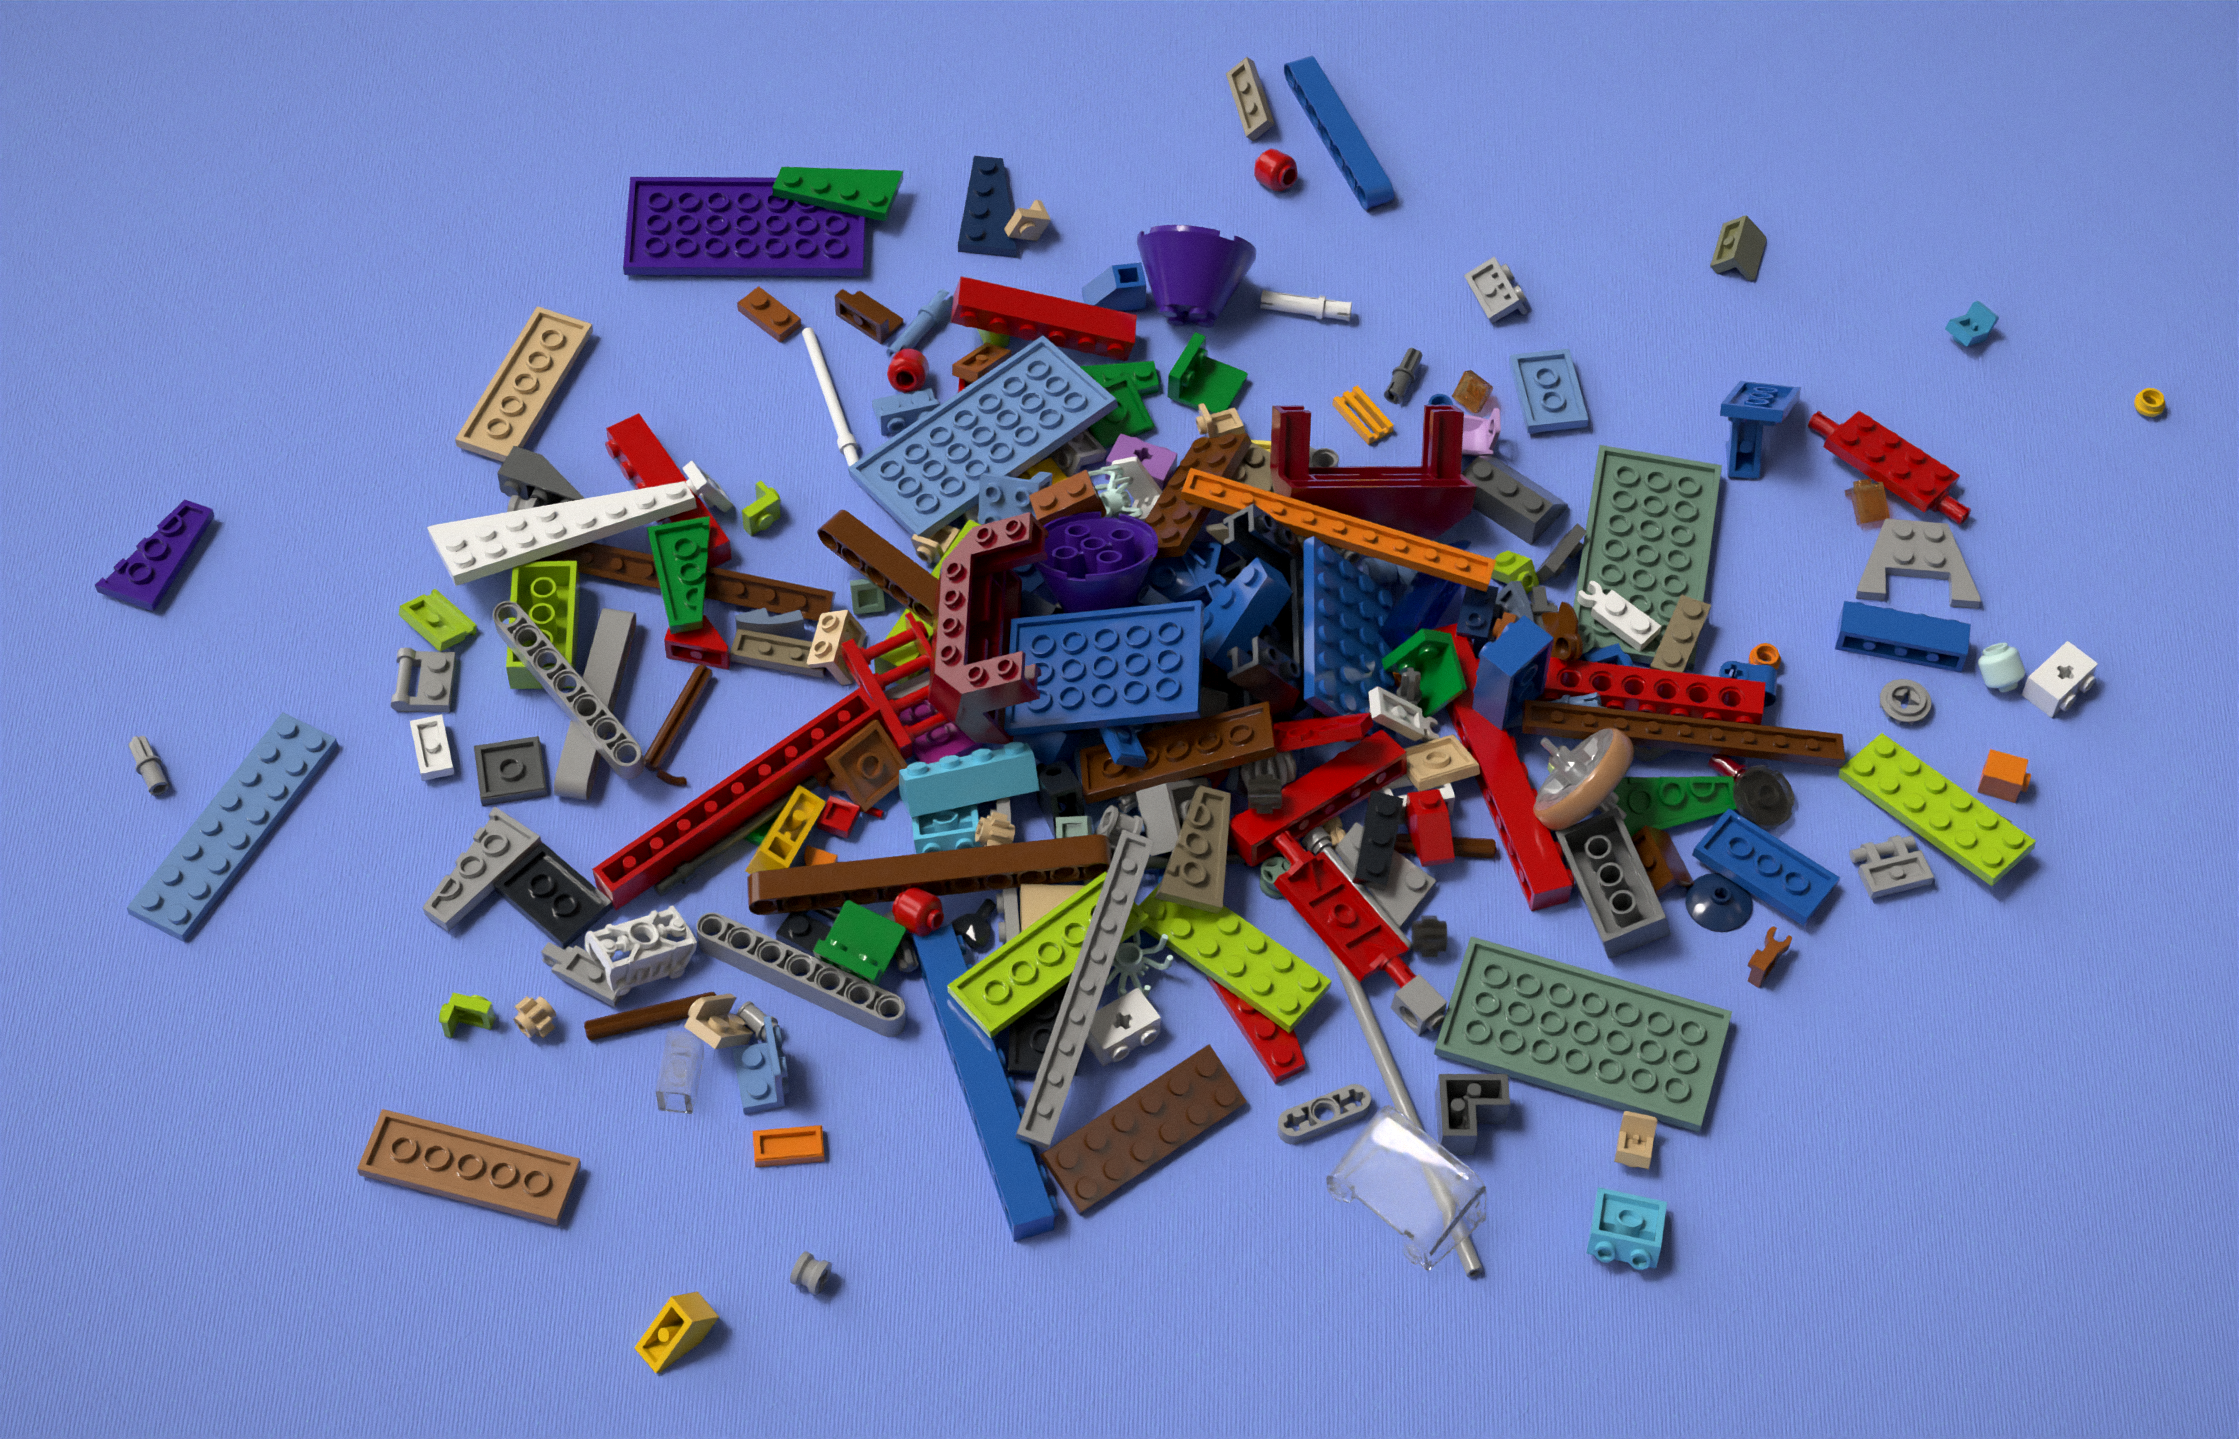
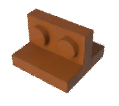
M872 720L825 758L833 772L825 782L831 791H846L853 803L860 806L861 812H866L899 785V770L906 769L908 765L880 722Z

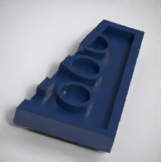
M974 156L959 234L958 252L1017 258L1015 238L1008 237L1004 230L1012 216L1003 158Z

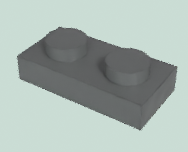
M1578 523L1564 535L1536 571L1540 584H1543L1549 577L1556 579L1567 567L1564 563L1567 556L1572 559L1582 548L1583 544L1580 540L1587 531Z

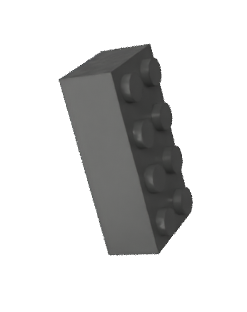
M1618 808L1555 832L1564 858L1572 872L1574 881L1608 959L1671 934L1664 911Z

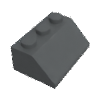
M1478 456L1461 473L1477 486L1472 508L1530 545L1568 508V503L1494 456Z

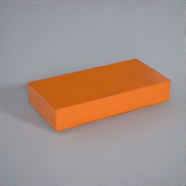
M822 1125L753 1131L755 1167L825 1161Z

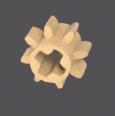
M992 811L991 816L988 815L987 818H980L976 827L975 841L980 842L981 846L1011 844L1015 835V826L1010 824V821H1007L1008 815Z
M526 996L515 1006L519 1013L513 1020L520 1031L528 1038H531L534 1034L537 1037L541 1036L544 1038L555 1028L551 1022L556 1016V1012L543 997L539 996L534 1000L532 997L528 998Z

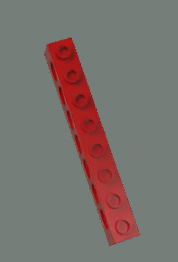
M1550 657L1544 693L1536 701L1547 702L1561 699L1563 695L1575 697L1598 692L1602 703L1600 706L1609 709L1761 725L1766 682L1581 660L1566 662L1556 657Z

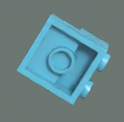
M977 804L912 817L916 854L983 847L980 845V842L975 841L976 827L979 822Z
M1598 1187L1586 1254L1595 1255L1596 1259L1601 1262H1610L1613 1259L1628 1262L1633 1268L1638 1270H1644L1648 1267L1656 1269L1662 1245L1667 1202Z

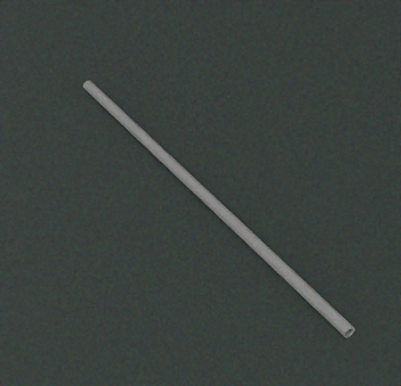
M1275 786L1260 789L1263 798H1268L1278 792ZM1326 945L1467 1277L1476 1276L1483 1271L1482 1265L1361 983Z

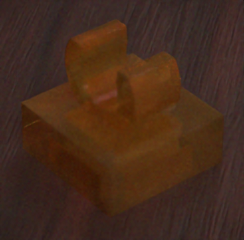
M1468 370L1463 373L1452 397L1475 414L1481 412L1493 391V386L1472 370Z

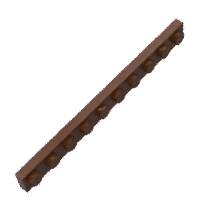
M590 542L531 561H577L578 571L581 573L660 589L652 554ZM707 566L705 598L757 609L766 608L767 611L781 614L800 610L803 618L819 621L822 613L832 612L836 594L834 591Z
M1526 699L1522 705L1523 733L1585 740L1602 729L1616 728L1625 733L1633 745L1841 768L1845 761L1843 734Z

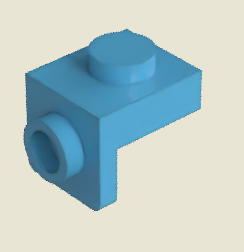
M1975 301L1966 315L1950 319L1945 330L1953 335L1952 337L1957 343L1968 347L1986 341L1999 317L1980 301Z

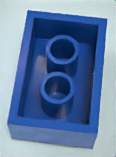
M1525 615L1516 623H1509L1503 629L1500 637L1493 643L1490 641L1485 644L1479 653L1480 662L1479 668L1476 671L1477 681L1473 690L1474 700L1472 708L1501 731L1522 713V705L1525 699L1536 700L1544 693L1554 637Z

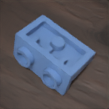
M931 387L872 400V408L881 435L900 433L940 405L939 400L935 399Z

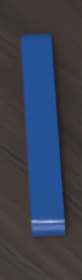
M1309 56L1284 64V75L1290 89L1362 208L1366 210L1393 201L1394 191L1389 178L1315 57Z

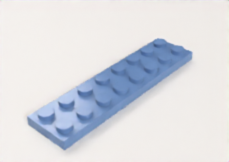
M282 712L127 906L129 915L185 942L337 748V739Z

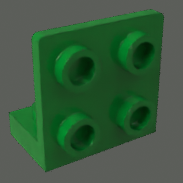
M1195 332L1169 373L1167 397L1195 409H1198V405L1204 403L1210 415L1228 410L1247 380L1248 373L1207 357L1208 350L1205 349L1206 336Z
M1422 628L1382 659L1384 671L1402 675L1403 672H1407V668H1414V671L1421 673L1420 689L1422 699L1417 707L1422 709V716L1424 718L1434 715L1467 689L1451 633Z
M847 900L826 940L822 941L819 939L813 953L815 958L878 986L906 933V928Z

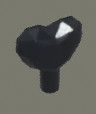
M985 899L976 913L964 914L952 920L950 924H952L955 935H961L968 946L974 949L984 948L990 939V926L987 919L996 908L995 902L991 899Z

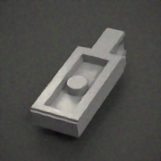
M548 942L541 951L542 961L552 967L551 972L558 976V978L614 1008L623 997L621 995L616 996L608 985L606 967L602 965L599 959L593 960L584 949L575 945L574 948L568 946L564 950Z

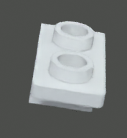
M1137 457L1115 460L1111 466L1120 465L1124 471L1122 478L1132 477L1134 479L1133 483L1126 489L1135 500L1132 507L1143 510V514L1137 517V519L1144 522L1157 499L1162 494V490Z

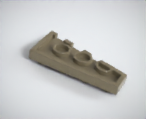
M1201 785L1195 791L1155 898L1216 914L1221 911L1224 897L1231 793Z

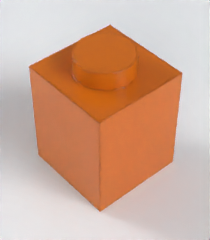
M1990 749L1983 766L1977 792L2016 803L2020 791L2026 792L2030 782L2031 774L2026 772L2028 759Z

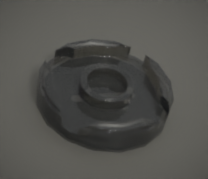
M1756 765L1751 766L1737 777L1733 785V799L1742 817L1764 830L1774 829L1790 819L1795 797L1791 785L1783 774L1777 770L1773 772L1771 769H1768L1769 766Z

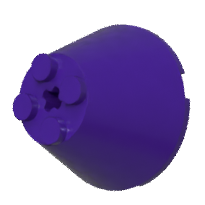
M1161 225L1151 227L1150 233L1145 235L1144 231H1141L1137 236L1138 250L1157 310L1161 315L1167 317L1168 324L1174 326H1184L1185 322L1196 323L1197 326L1204 328L1213 327L1214 321L1219 317L1256 260L1257 250L1250 242L1238 236H1234V241L1220 237V230L1189 225Z
M1101 512L1073 514L1058 518L1043 526L1049 532V538H1045V552L1048 554L1047 560L1033 564L1065 614L1132 606L1158 551V538L1152 527L1132 516L1119 513V519L1101 517Z

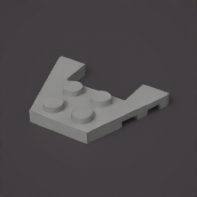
M1885 518L1857 587L1856 599L1884 601L1886 595L1885 575L1948 580L1950 607L1978 609L1981 602L1980 596L1948 524Z

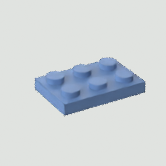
M1569 349L1510 355L1509 365L1527 433L1587 427L1588 416Z

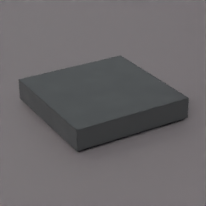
M539 736L474 746L482 806L547 796Z

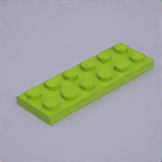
M1883 733L1879 734L1839 769L1838 777L1991 886L1996 884L2035 848L2036 840Z
M1106 872L1102 873L947 985L948 993L990 1038L1070 981L1107 875ZM1133 902L1119 944L1149 923V916L1135 902Z
M1160 883L1139 904V907L1149 916V923L1142 928L1144 931L1160 941L1163 934L1168 935L1165 944L1168 948L1289 1033L1331 988L1332 980L1224 905L1221 911L1216 914L1157 899L1155 896Z

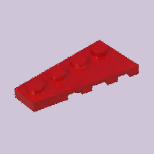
M1371 713L1273 723L1277 753L1343 740L1345 742L1359 741L1364 738V735L1374 725Z
M1209 976L1207 977L1210 985L1275 1084L1305 1070V1061L1294 1029L1290 1033L1217 981Z

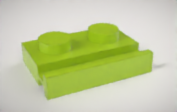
M433 589L428 596L423 594L399 607L398 615L440 652L465 640V636L476 634L477 625L436 589Z

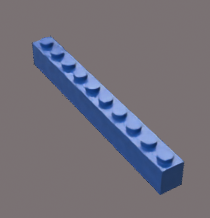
M952 924L932 930L926 936L913 934V949L1012 1238L1015 1242L1053 1231L1054 1217L1059 1215L1057 1203L1053 1195H1047L1044 1187L1048 1185V1180L1043 1165L1037 1166L1034 1158V1156L1038 1155L1036 1145L1015 1138L1024 1110L1022 1106L1016 1107L1013 1099L1017 1097L1012 1077H1005L1003 1069L1006 1068V1061L1001 1048L996 1049L993 1043L996 1035L990 1038L948 993L947 985L972 968V964H965L963 955H966L963 938L961 935H955Z

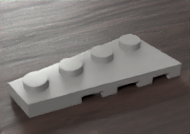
M495 806L489 813L490 820L484 828L480 827L473 836L474 842L466 853L462 852L455 861L456 867L453 872L442 879L422 907L425 916L447 931L452 929L495 889V882L542 844L539 835Z

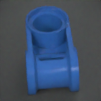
M1727 661L1720 667L1719 677L1766 682L1764 707L1771 706L1776 702L1777 671L1772 666ZM1733 669V673H1732V675L1730 676V675H1729L1730 670Z

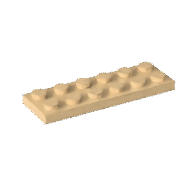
M537 306L455 438L456 446L501 462L505 461L513 446L523 448L593 332L592 324Z

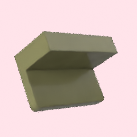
M1747 215L1723 223L1710 267L1717 274L1737 267L1749 281L1755 279L1765 246L1766 236Z

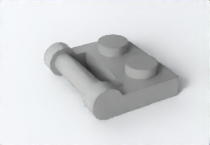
M411 648L399 649L396 660L399 664L396 692L391 698V708L400 712H450L456 667L455 652L415 651ZM412 666L421 667L417 697H410L408 695Z

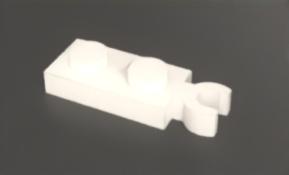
M1590 581L1588 585V591L1593 595H1587L1582 590L1579 591L1578 602L1585 607H1593L1590 616L1639 652L1660 634L1661 625L1615 591L1611 590L1606 595L1602 592L1601 586L1595 581Z
M1379 686L1368 692L1369 711L1372 720L1414 741L1421 739L1425 743L1439 739V735L1431 730V728L1438 725L1437 720L1433 717L1424 718L1421 708Z

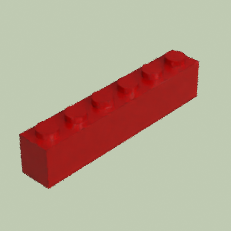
M961 276L953 297L951 323L1031 341L1044 336L1056 347L1109 357L1114 360L1127 361L1135 344L1137 315Z
M639 413L606 428L608 441L605 442L607 452L612 459H618L624 477L627 480L632 479L635 484V490L683 481L686 483L687 480ZM690 489L695 497L697 508L657 520L656 522L668 524L710 516L707 566L716 567L732 559L730 540L701 499Z
M1382 729L1370 737L1363 738L1360 743L1338 753L1330 761L1320 767L1313 768L1305 776L1295 782L1288 783L1283 789L1268 798H1263L1245 812L1235 815L1229 821L1228 845L1251 867H1254L1279 851L1272 843L1281 833L1289 830L1291 835L1298 840L1312 829L1323 825L1369 797L1372 790L1379 791L1382 787L1407 774V751Z

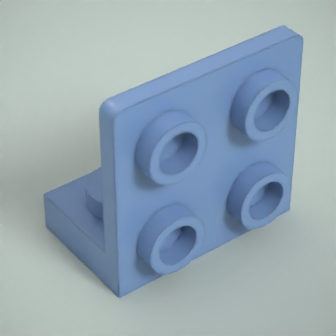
M1040 471L1030 480L983 473L980 476L978 523L983 525L1031 512L1036 518L1028 495L1051 486L1052 473Z
M770 1016L763 1017L766 1043L732 1048L744 1114L784 1108L783 1094L790 1093L786 1060L782 1052L779 1026L772 1027Z

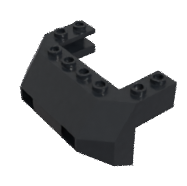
M1251 504L1223 519V524L1229 528V537L1224 540V545L1243 559L1219 570L1218 574L1229 585L1245 567L1258 557L1283 574L1293 593L1271 626L1265 624L1259 635L1252 639L1253 652L1248 650L1246 653L1239 647L1227 651V657L1232 660L1233 671L1228 673L1218 667L1219 691L1228 693L1224 712L1269 701L1272 709L1273 723L1287 722L1308 705L1304 701V550L1295 533L1289 527L1284 526L1269 513Z

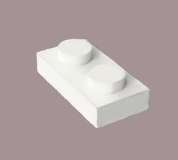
M690 461L682 468L689 477L686 484L695 495H700L709 507L712 508L716 505L725 513L734 506L721 486L693 461Z
M442 714L410 721L422 781L454 775Z

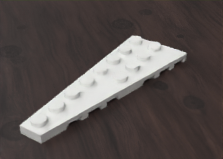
M685 481L437 524L429 526L427 529L430 539L455 586L697 508L694 495Z

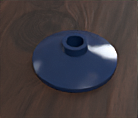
M1710 873L1694 880V885L1690 886L1686 892L1685 905L1690 917L1698 925L1711 931L1727 932L1739 928L1747 921L1752 909V900L1746 889L1720 873ZM1715 895H1721V896H1723V897H1725V898H1724V899H1720V898L1716 897Z

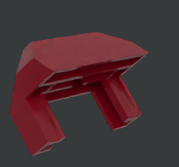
M1303 405L1272 406L1270 470L1275 493L1421 538L1435 540L1471 513L1477 486L1461 474L1464 412L1455 405H1424L1421 466L1309 467L1311 412L1304 410Z
M1031 512L973 527L944 559L935 593L928 702L974 742L994 744L1013 742L1014 735L1010 736L1004 730L1006 707L1040 699L1037 684L1042 670L1036 664L1025 666L1026 654L1023 651L1009 654L1011 619L1020 618L1022 579L1012 569L1047 560L1048 554L1045 552V538H1049V532Z

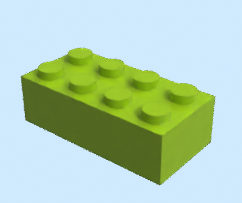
M538 561L513 567L510 601L517 603L576 671L580 602V577L577 561ZM509 618V624L513 623L516 618ZM528 640L524 642L522 646L530 647L534 645L536 641ZM507 645L506 670L510 689L543 688ZM547 663L541 669L550 670L556 664Z

